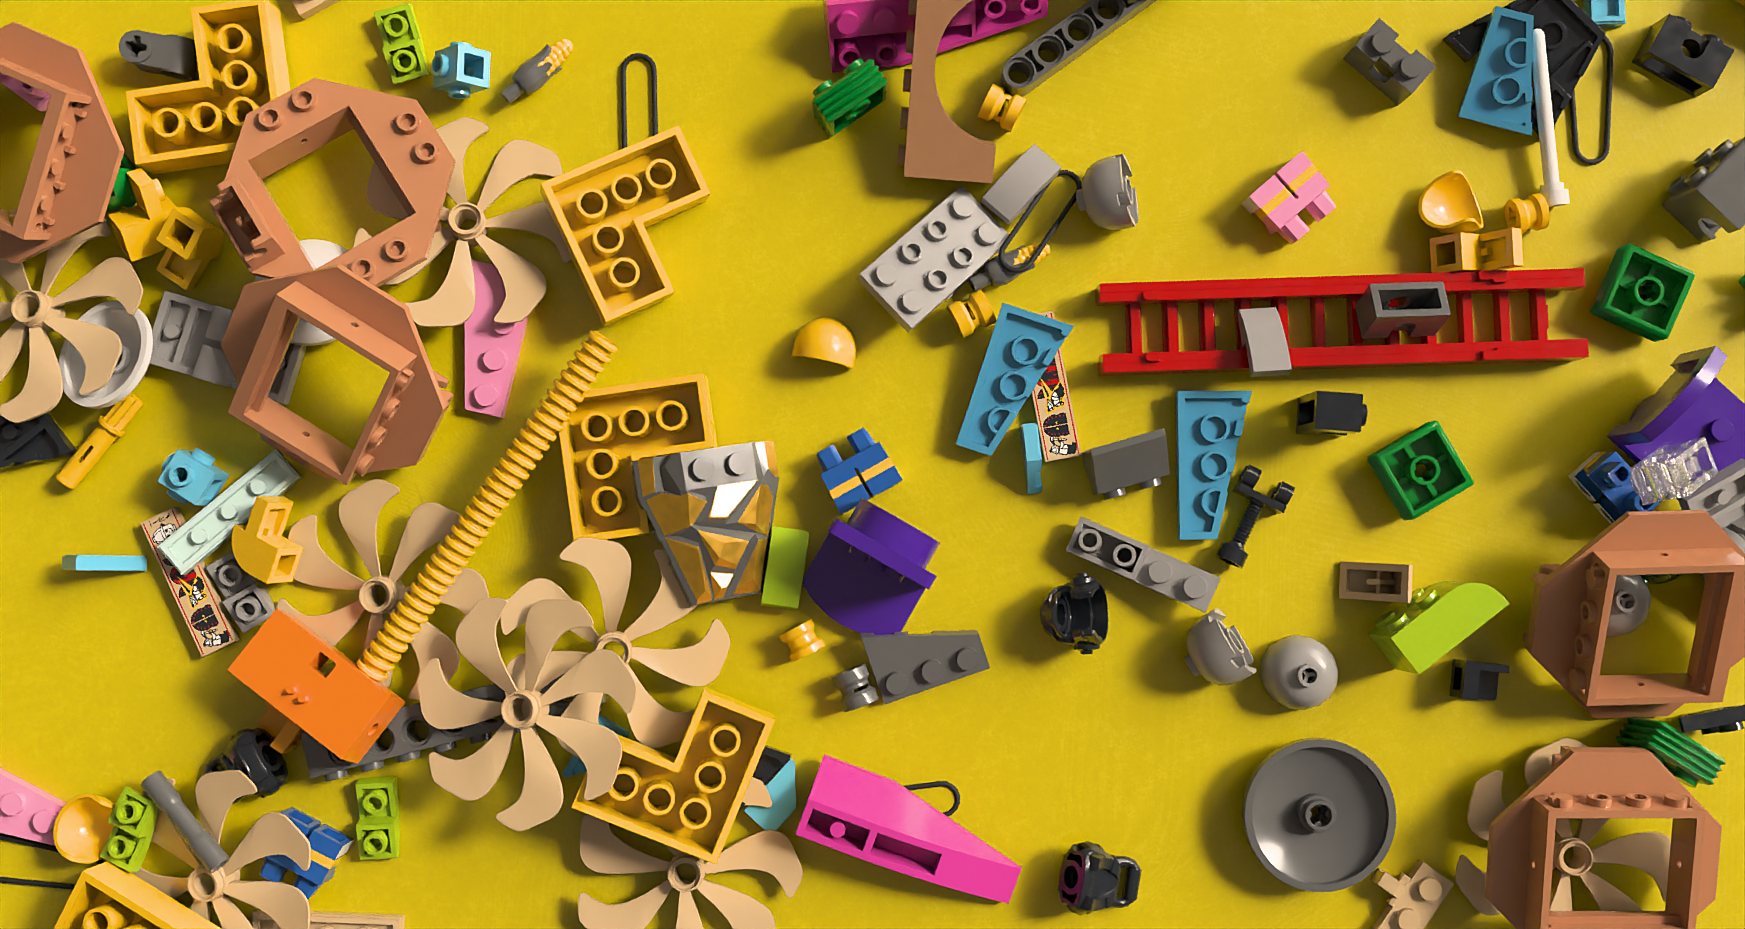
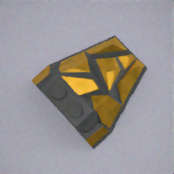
M774 441L751 442L681 452L630 462L636 501L641 510L645 509L655 529L652 532L657 542L662 543L670 559L668 564L690 606L763 592L779 482Z

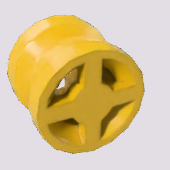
M1542 194L1529 195L1526 200L1519 198L1509 199L1505 204L1504 212L1508 228H1520L1521 234H1524L1527 229L1532 228L1539 231L1548 227L1550 221L1549 207Z
M812 619L779 635L781 641L788 644L791 650L789 657L792 662L825 646L822 638L817 637L814 632L815 624Z

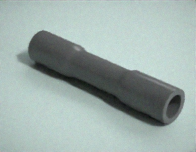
M161 771L151 774L141 783V787L160 811L164 812L189 843L192 852L210 874L222 868L230 860L213 836L204 830L182 802L180 794Z

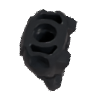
M247 728L233 735L226 750L210 759L205 766L203 775L218 771L217 766H221L222 771L240 770L255 784L257 792L237 798L233 802L235 804L247 796L265 798L275 794L287 781L288 770L282 754L270 746L274 740L271 735L261 728Z
M1089 841L1074 844L1063 855L1057 889L1060 894L1061 904L1078 915L1089 914L1092 911L1109 907H1128L1137 900L1142 870L1134 859L1127 856L1109 855L1099 844ZM1127 866L1122 898L1117 897V889L1121 868Z

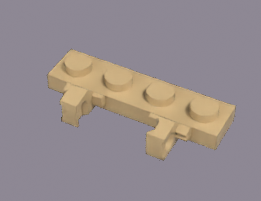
M1419 859L1408 875L1401 873L1398 879L1378 868L1371 880L1391 895L1386 901L1388 905L1371 929H1424L1454 883Z

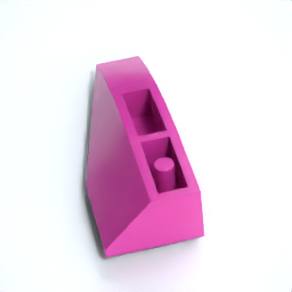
M823 0L832 73L843 72L848 65L860 58L864 62L869 59L874 60V65L879 66V68L912 63L913 54L905 53L907 30L915 31L916 15H908L909 0ZM972 0L952 18L941 37L936 54L1048 16V0Z
M825 754L795 834L902 874L1008 904L1022 869L1021 866L895 780Z

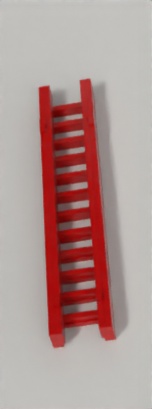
M1584 268L1480 270L1476 272L1100 283L1095 288V304L1097 306L1125 305L1127 353L1102 354L1099 356L1098 376L1250 372L1247 349L1242 347L1237 312L1239 309H1251V301L1271 300V307H1276L1282 322L1292 370L1576 361L1589 357L1588 339L1548 340L1547 329H1549L1545 292L1574 291L1585 287ZM1443 281L1446 295H1456L1458 343H1437V334H1435V336H1422V344H1400L1399 331H1392L1385 338V345L1363 346L1355 305L1369 284ZM1529 292L1531 340L1511 341L1508 293ZM1492 293L1495 341L1474 342L1472 294ZM1398 297L1390 300L1388 306L1398 307ZM1346 298L1348 346L1326 347L1324 299ZM1310 299L1312 347L1289 348L1287 300ZM1214 302H1234L1236 350H1216ZM1177 303H1198L1200 351L1179 352ZM1161 304L1163 352L1143 353L1141 305Z

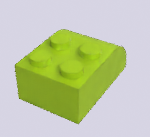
M1442 581L1432 584L1424 590L1422 588L1414 590L1411 603H1405L1395 613L1389 611L1380 616L1374 622L1376 628L1369 632L1368 635L1395 669L1420 675L1508 606L1509 602L1498 590L1486 584Z

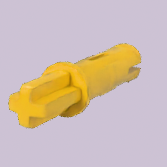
M130 393L116 403L105 416L100 415L97 419L99 424L56 475L58 481L71 489H75L113 442L119 436L123 437L126 434L124 429L143 407L144 403L139 397Z

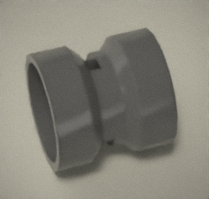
M865 663L831 676L835 688L841 691V704L844 712L855 710L879 699L875 688L869 685L867 679L869 672Z

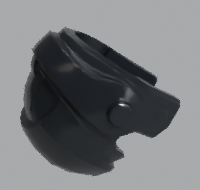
M1077 573L1076 577L1070 578L1069 583L1051 589L1043 598L1040 607V621L1045 633L1054 641L1073 646L1074 650L1080 651L1081 654H1092L1093 650L1099 649L1107 637L1109 622L1107 597L1102 584L1095 577L1089 576L1088 573Z

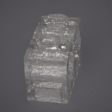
M1705 437L1660 447L1630 468L1632 487L1640 495L1643 505L1688 496L1718 473Z

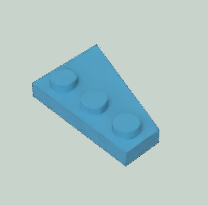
M1498 6L1493 8L1457 117L1532 136L1531 102L1533 87H1531L1534 15Z

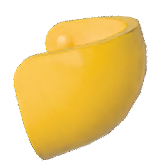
M1453 170L1439 176L1428 184L1422 192L1418 211L1421 219L1427 225L1447 235L1459 232L1473 233L1483 228V219L1476 197L1469 182L1460 170Z
M832 317L816 318L808 322L796 336L791 357L816 358L853 369L857 350L856 340L851 329L842 321Z
M81 794L69 800L60 810L54 825L53 839L57 851L66 859L77 863L89 864L103 859L100 857V854L114 827L113 824L107 821L116 803L94 794Z

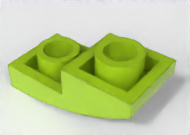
M406 3L374 12L384 44L382 50L393 84L430 75L421 33L412 4Z
M773 526L760 605L798 610L809 531Z
M397 776L359 778L355 787L360 817L356 824L360 860L398 858L400 849V816Z
M124 786L107 821L113 824L114 827L100 857L129 873L139 872L156 826L158 807L150 797L129 786Z

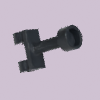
M1250 464L1245 466L1237 485L1233 489V492L1249 499L1250 504H1248L1247 510H1245L1246 514H1243L1244 517H1242L1232 540L1228 543L1221 542L1215 554L1220 560L1241 569L1249 555L1244 551V545L1262 509L1265 507L1276 514L1284 513L1286 505L1289 503L1295 487L1284 481L1277 484L1271 498L1253 490L1262 470Z

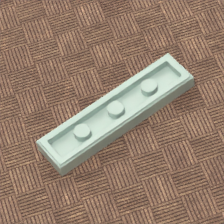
M275 449L158 545L157 548L181 575H187L232 537L234 525H247L251 508L257 496H282L303 477L282 453Z

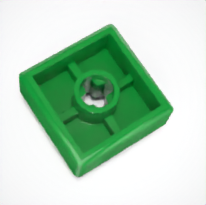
M861 58L857 59L844 69L845 76L834 84L831 80H827L813 91L815 96L812 102L814 119H818V125H822V130L826 131L827 137H833L886 100L887 78H883V72H879V66L874 65V60L869 59L864 62Z
M1633 244L1622 246L1616 250L1590 312L1599 318L1653 342L1668 339L1695 278V273ZM1639 287H1643L1642 294L1647 296L1644 300L1640 298L1638 293Z
M1431 421L1421 425L1367 458L1403 520L1418 518L1474 484L1472 477L1438 421ZM1416 465H1425L1426 470L1422 472L1423 478L1415 476Z
M1628 717V723L1623 724L1624 729L1619 730L1621 736H1616L1617 742L1625 747L1637 746L1649 750L1678 781L1692 788H1696L1698 783L1713 785V779L1718 778L1716 772L1722 771L1720 765L1726 764L1722 757L1662 721Z

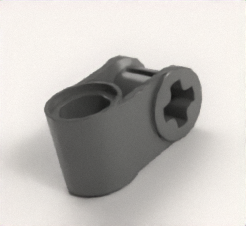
M131 30L121 37L119 42L121 55L140 70L180 80H194L197 65L194 40L178 35H162L140 30Z

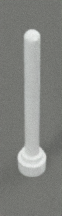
M1534 29L1532 74L1544 185H1540V194L1546 199L1548 207L1570 204L1569 190L1564 189V182L1559 181L1545 34L1541 29Z

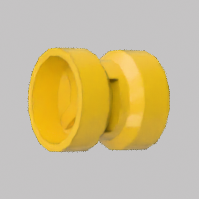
M993 83L981 106L978 117L987 122L994 120L999 123L1000 128L1011 133L1027 99L1018 94L1011 96L1005 93L1003 87ZM1006 100H1008L1009 102L1002 114V117H999Z
M981 289L971 293L969 299L963 302L955 301L947 305L950 317L962 338L973 334L974 329L979 326L988 327L996 323L994 312Z

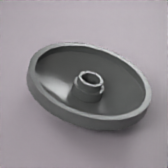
M1305 738L1277 748L1256 767L1243 795L1242 825L1253 854L1275 877L1298 889L1311 892H1332L1345 889L1362 881L1383 861L1395 834L1396 806L1386 777L1379 767L1365 754L1336 740ZM1314 806L1318 807V813L1311 817L1310 810Z

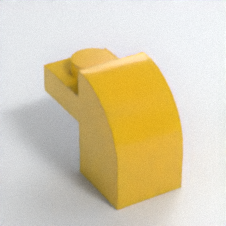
M142 168L126 172L137 206L108 215L118 245L131 262L151 256L166 248L156 238L170 212L176 207L165 196L158 179H151Z
M173 208L156 238L157 241L168 247L156 270L184 290H194L210 259H216L220 256L224 245L223 231L190 208Z
M1507 228L1483 234L1459 232L1429 239L1431 273L1504 270L1523 266L1520 228Z
M257 496L251 508L247 525H234L232 530V549L238 564L245 572L266 584L292 582L304 547L282 536L294 503L284 496Z

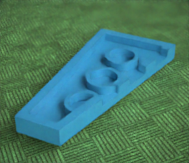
M1002 303L956 440V445L990 456L993 454L1026 399L1030 396L1042 374L1055 357L1056 352L1074 327L1073 325Z
M1252 391L1175 392L1177 540L1218 538L1228 495L1227 488L1230 475L1233 473L1239 437L1242 435L1245 422L1243 421Z

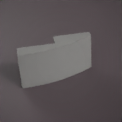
M1034 144L998 179L984 195L981 202L1009 225L1028 208L1034 197L1058 176L1062 167Z
M1276 307L1239 309L1237 313L1242 347L1247 349L1250 377L1288 375L1292 370L1284 329Z
M233 551L206 566V569L226 597L223 604L243 633L267 620L276 608L264 583L240 567Z

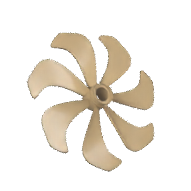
M463 117L436 129L456 161L447 194L455 202L456 206L451 210L442 207L438 220L439 223H448V226L435 232L427 260L384 283L385 285H398L411 279L438 256L453 239L457 241L448 274L436 294L424 301L404 303L408 306L413 321L421 327H453L463 324L471 317L475 307L476 292L470 247L480 245L497 268L506 291L504 303L494 317L496 323L522 322L542 300L547 290L544 274L523 257L487 237L488 228L512 229L538 234L554 243L564 264L572 260L545 202L486 219L484 215L487 208L517 182L533 175L554 178L563 174L557 154L527 140H514L507 143L500 150L494 161L477 206L468 203L463 176L465 153L473 141L489 131V127L475 119ZM374 162L366 190L370 206L384 216L404 220L409 217ZM464 221H477L476 225L470 230L460 229ZM359 228L355 237L354 247L372 238V236L363 228Z
M13 209L9 212L16 215L17 209ZM105 218L102 223L47 250L40 291H33L31 289L23 262L12 264L0 258V275L20 292L12 302L0 301V324L16 319L11 327L0 337V382L10 371L28 334L30 347L29 370L24 388L14 399L0 405V415L9 421L18 424L39 417L55 408L63 393L62 373L47 332L56 331L72 343L82 356L86 365L83 384L79 390L81 395H88L105 387L114 372L122 351V343L117 333L100 325L65 318L63 305L93 297L116 298L124 306L127 314L133 316L140 305L143 288L132 265L124 258L111 257L55 298L48 295L58 274L68 259L82 244L94 238L111 236L112 231Z
M373 479L350 491L342 498L339 504V518L342 526L373 578L365 582L337 565L327 556L318 543L316 515H309L295 523L291 527L288 537L292 542L304 547L294 575L295 580L325 588L359 590V600L332 613L317 616L302 614L285 599H280L277 604L278 609L295 616L333 646L338 644L349 633L366 611L371 612L367 637L360 658L364 657L363 652L366 648H371V640L378 638L376 635L378 630L385 629L383 624L386 620V613L390 615L393 610H398L397 603L400 600H405L403 596L406 591H411L410 586L405 588L404 584L399 580L400 577L423 552L436 543L443 541L446 534L452 533L451 527L453 524L459 523L457 519L460 513L434 502L423 503L415 508L404 530L390 575L381 576L376 540L378 516L381 508L392 497L399 494L400 489L394 484L380 479ZM461 568V574L454 576V584L447 586V594L440 597L442 599L441 603L458 608L466 616L480 599L490 598L486 582L479 572L470 568ZM380 586H383L387 592L385 603L378 596ZM429 622L420 624L422 627L421 631L416 634L414 633L415 639L411 643L419 662L420 673L431 659L438 658L441 670L448 683L457 671L460 662L457 646L445 633ZM393 670L387 671L388 677L385 681H380L388 688L391 685ZM418 679L408 695L410 699L419 700Z
M580 537L561 552L560 559L577 563L587 568L592 574L601 595L606 632L599 636L592 626L574 628L570 631L595 644L594 651L602 649L610 641L619 642L623 646L624 652L620 658L638 685L634 707L631 713H627L631 729L640 743L651 748H658L683 740L695 709L673 712L664 708L649 695L628 663L633 658L654 671L678 682L692 686L707 685L719 675L729 651L731 641L725 627L719 619H714L710 629L700 642L684 648L653 649L633 647L631 644L632 640L679 620L697 605L690 606L668 564L670 559L665 549L654 550V556L658 561L662 575L661 584L656 596L645 611L623 633L616 631L629 588L631 558L627 550L617 542ZM544 578L530 580L507 600L508 605L501 614L502 632L507 635L518 626L526 623L530 608L540 600L572 599L561 587L551 580ZM551 651L543 666L535 690L540 692L551 681L565 674L591 652ZM524 653L514 657L506 667L518 690H525ZM589 692L576 695L561 717L599 724V708L603 693ZM526 700L521 705V711L525 718L530 713V706ZM557 738L560 745L566 751L580 759L573 749Z
M502 598L480 599L464 617L456 631L455 639L458 650L473 666L509 694L503 702L472 698L453 689L443 675L438 658L431 659L418 677L421 711L423 717L431 726L438 729H455L480 723L502 715L505 721L482 748L464 759L454 760L441 756L436 752L429 754L430 770L434 782L460 799L472 801L487 795L498 780L511 750L517 729H520L525 763L523 790L518 801L496 815L498 821L516 831H523L550 820L559 812L563 803L564 795L560 776L548 750L535 729L536 726H540L562 740L583 761L587 769L585 800L595 799L610 791L619 769L622 745L614 731L600 724L585 720L548 715L549 704L589 692L608 694L622 707L625 713H631L635 704L638 685L622 659L615 652L608 649L595 650L576 663L544 694L535 690L547 657L560 637L568 630L594 625L591 615L579 601L544 599L536 602L530 608L525 626V690H518L501 658L497 644L496 625L503 610L508 605V601ZM524 700L530 706V713L527 718L523 716L521 711V705Z
M1562 738L1535 750L1527 758L1524 766V775L1528 788L1551 769L1552 754H1560L1561 746H1588L1574 739ZM1500 770L1491 772L1475 782L1468 807L1467 821L1470 829L1475 835L1485 840L1489 839V824L1507 808L1501 796L1503 772ZM1556 818L1555 832L1557 835H1555L1553 869L1561 873L1550 902V911H1572L1570 876H1579L1600 911H1642L1623 892L1591 873L1589 870L1593 862L1629 865L1647 872L1653 877L1663 901L1666 902L1671 839L1658 832H1639L1589 848L1587 845L1610 818H1580L1574 837L1572 836L1569 818ZM1569 847H1572L1573 857L1569 862L1564 863V853ZM1461 855L1455 872V882L1461 892L1480 913L1488 916L1501 914L1485 897L1486 872L1477 868L1467 856Z
M240 770L207 773L198 780L196 785V801L202 827L213 836L218 844H220L226 815L233 802L241 796L257 792L255 784ZM167 778L174 787L175 779ZM144 790L143 794L149 797V795ZM158 808L156 826L151 841L171 852L195 868V870L190 873L189 877L163 876L154 874L140 867L139 872H131L132 874L173 899L189 891L190 895L194 898L190 909L210 921L211 903H213L222 929H254L229 896L259 908L277 922L281 929H309L310 905L300 889L281 882L239 881L240 868L270 855H286L296 862L302 870H309L311 863L310 842L287 816L279 812H270L262 816L236 848L230 860L222 868L210 874L192 852L176 826Z
M752 777L742 801L746 803L744 806L755 805L770 808L772 800L766 786L761 780ZM589 814L582 818L580 856L589 869L607 874L667 871L668 878L643 895L615 905L604 904L582 892L579 895L578 915L579 921L587 929H644L659 910L672 888L680 891L676 929H703L691 892L695 889L719 909L730 923L732 929H775L776 924L773 914L765 905L739 891L704 879L705 874L738 869L764 871L772 874L779 881L788 898L795 894L802 880V866L792 842L785 834L776 830L755 833L721 852L717 864L705 862L701 858L666 845L675 855L669 862L646 854L626 844L614 834L609 822ZM681 863H689L694 866L697 875L691 879H685L679 875L677 866Z

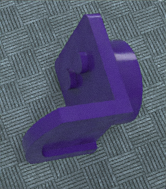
M1717 346L1680 354L1671 364L1675 369L1674 373L1658 391L1644 399L1635 408L1628 424L1616 425L1606 436L1677 500V496L1734 462L1740 459L1745 460V403L1715 378L1728 357Z
M861 498L846 524L834 518L828 529L829 534L803 577L802 584L812 600L829 617L841 625L860 633H874V635L894 634V632L902 631L926 588L929 590L936 579V575L925 569L940 543L882 508Z

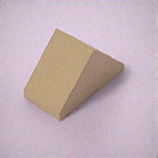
M1340 561L1339 598L1411 603L1413 565Z

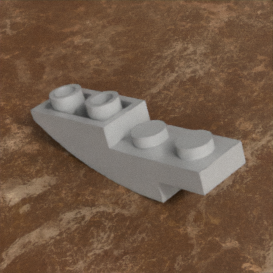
M1080 517L1066 548L1067 552L1206 613L1221 579L1083 517Z

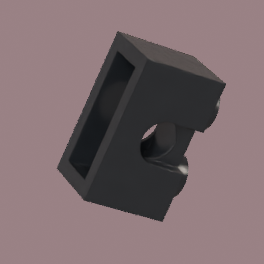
M1668 14L1652 25L1632 63L1696 98L1714 88L1734 49L1725 45L1724 41L1716 35L1703 34L1701 36L1692 31L1691 22L1686 18ZM1682 46L1687 48V50L1689 51V57H1687L1684 54Z
M1315 391L1298 397L1296 434L1342 437L1346 436L1347 433L1355 434L1361 432V426H1365L1368 413L1367 405L1363 404V394Z

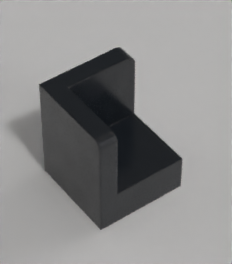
M1453 659L1450 696L1478 701V699L1494 701L1497 698L1499 672L1509 673L1510 666L1498 663Z

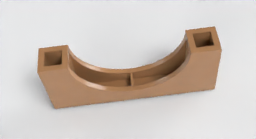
M909 0L908 15H916L915 31L907 30L905 52L913 54L912 69H904L903 92H910L909 107H901L900 129L907 130L906 145L899 144L897 167H904V177L993 183L995 143L969 135L956 125L945 111L935 83V60L941 37L952 18L972 0Z

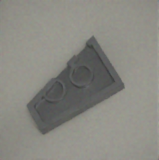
M977 630L932 631V633L928 634L894 632V634L874 635V633H860L884 704L990 668Z

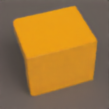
M265 701L264 704L269 708L258 722V726L275 738L270 746L281 754L295 750L302 741L300 734L306 731Z

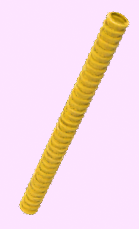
M590 330L588 332L589 339L581 342L582 349L574 352L575 359L567 362L568 369L561 370V379L554 380V389L547 390L546 394L548 397L540 400L539 404L541 407L533 410L534 417L526 420L527 427L519 430L520 437H514L512 440L513 447H507L505 450L506 457H500L498 460L500 463L499 467L494 466L492 468L493 475L485 478L486 485H481L478 488L480 494L473 495L471 498L473 504L466 505L464 509L466 514L459 515L457 519L459 523L453 524L451 527L452 533L446 534L444 537L446 542L438 545L437 549L439 552L431 555L432 562H426L424 565L425 572H419L417 575L418 582H412L410 585L411 591L404 593L403 597L405 600H400L397 603L398 610H393L390 613L391 619L385 620L383 624L385 629L378 630L376 634L378 638L371 640V648H366L363 652L364 657L357 660L358 668L376 681H385L387 679V671L390 672L395 667L393 662H399L401 659L400 652H406L408 649L407 643H412L415 639L414 633L416 634L421 631L422 627L420 624H425L428 621L427 614H433L435 611L433 605L440 604L442 600L440 596L447 594V586L453 585L455 582L454 576L461 574L462 570L460 567L466 566L468 564L467 557H473L475 554L474 547L481 546V537L486 538L489 532L487 529L495 526L494 519L502 516L501 509H507L509 506L508 499H514L516 496L515 489L520 490L523 485L521 483L522 479L527 480L529 477L528 471L536 468L534 462L536 460L540 461L543 458L541 452L543 450L548 451L550 448L548 442L555 441L556 431H562L563 421H569L570 416L568 414L570 411L575 412L577 409L575 404L577 402L581 403L584 400L582 394L584 392L588 393L591 390L589 384L591 382L596 383V374L603 373L604 368L602 366L604 363L609 364L611 353H617L616 345L597 331L593 332Z

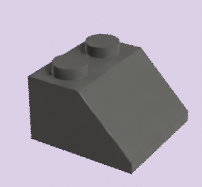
M1164 428L1095 447L1081 453L1092 494L1103 493L1104 500L1125 495L1124 487L1138 483L1140 490L1162 484L1160 477L1170 474Z

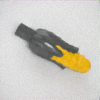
M561 39L552 46L546 44L539 53L518 67L512 76L513 82L501 92V95L511 104L523 93L529 95L539 90L549 78L562 69L560 65L573 52V43L568 39Z
M1041 242L1028 245L1027 247L1021 246L1004 253L1005 262L1015 268L1025 266ZM1046 244L1034 264L1027 271L1035 268V264L1050 254L1048 244ZM995 256L984 265L983 272L969 278V283L975 292L988 285L995 287L1006 285L1027 271L1022 273L1009 272L1001 266L998 256Z

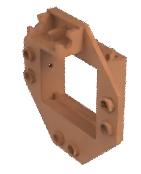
M12 22L0 29V73L51 94L16 215L0 208V258L12 264H20L103 222L125 150L83 51L25 25Z
M313 78L246 114L225 180L216 186L220 195L210 199L213 205L211 209L252 275L271 279L341 264L374 286L379 287L427 260L434 234L442 229L438 220L456 161L417 100ZM354 129L409 217L324 265L315 268L262 179Z
M341 264L247 283L242 289L221 342L223 352L238 384L228 413L257 430L261 439L324 479L335 478L345 485L358 474L363 477L366 473L417 465L423 459L453 397V394L440 390L439 388H446L449 380L432 370L408 306ZM300 318H303L390 372L354 450L267 397Z
M1705 510L1626 512L1562 565H1540L1539 573H1533L1532 581L1535 583L1528 632L1523 634V641L1526 643L1525 648L1594 718L1669 716L1684 703L1723 702L1729 670L1745 657V553ZM1707 573L1687 673L1599 675L1617 575Z
M1561 746L1560 754H1552L1551 769L1489 824L1485 897L1516 929H1696L1697 915L1716 899L1722 826L1671 772L1644 747ZM1556 818H1673L1665 911H1550Z

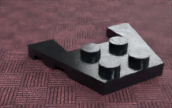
M1515 0L1502 8L1534 15L1533 30L1541 29L1545 34L1553 122L1555 125L1560 114L1569 103L1574 88L1579 79L1584 75L1606 33L1573 0ZM1492 13L1451 32L1443 39L1465 63L1479 51ZM1536 103L1531 106L1532 129L1539 135Z

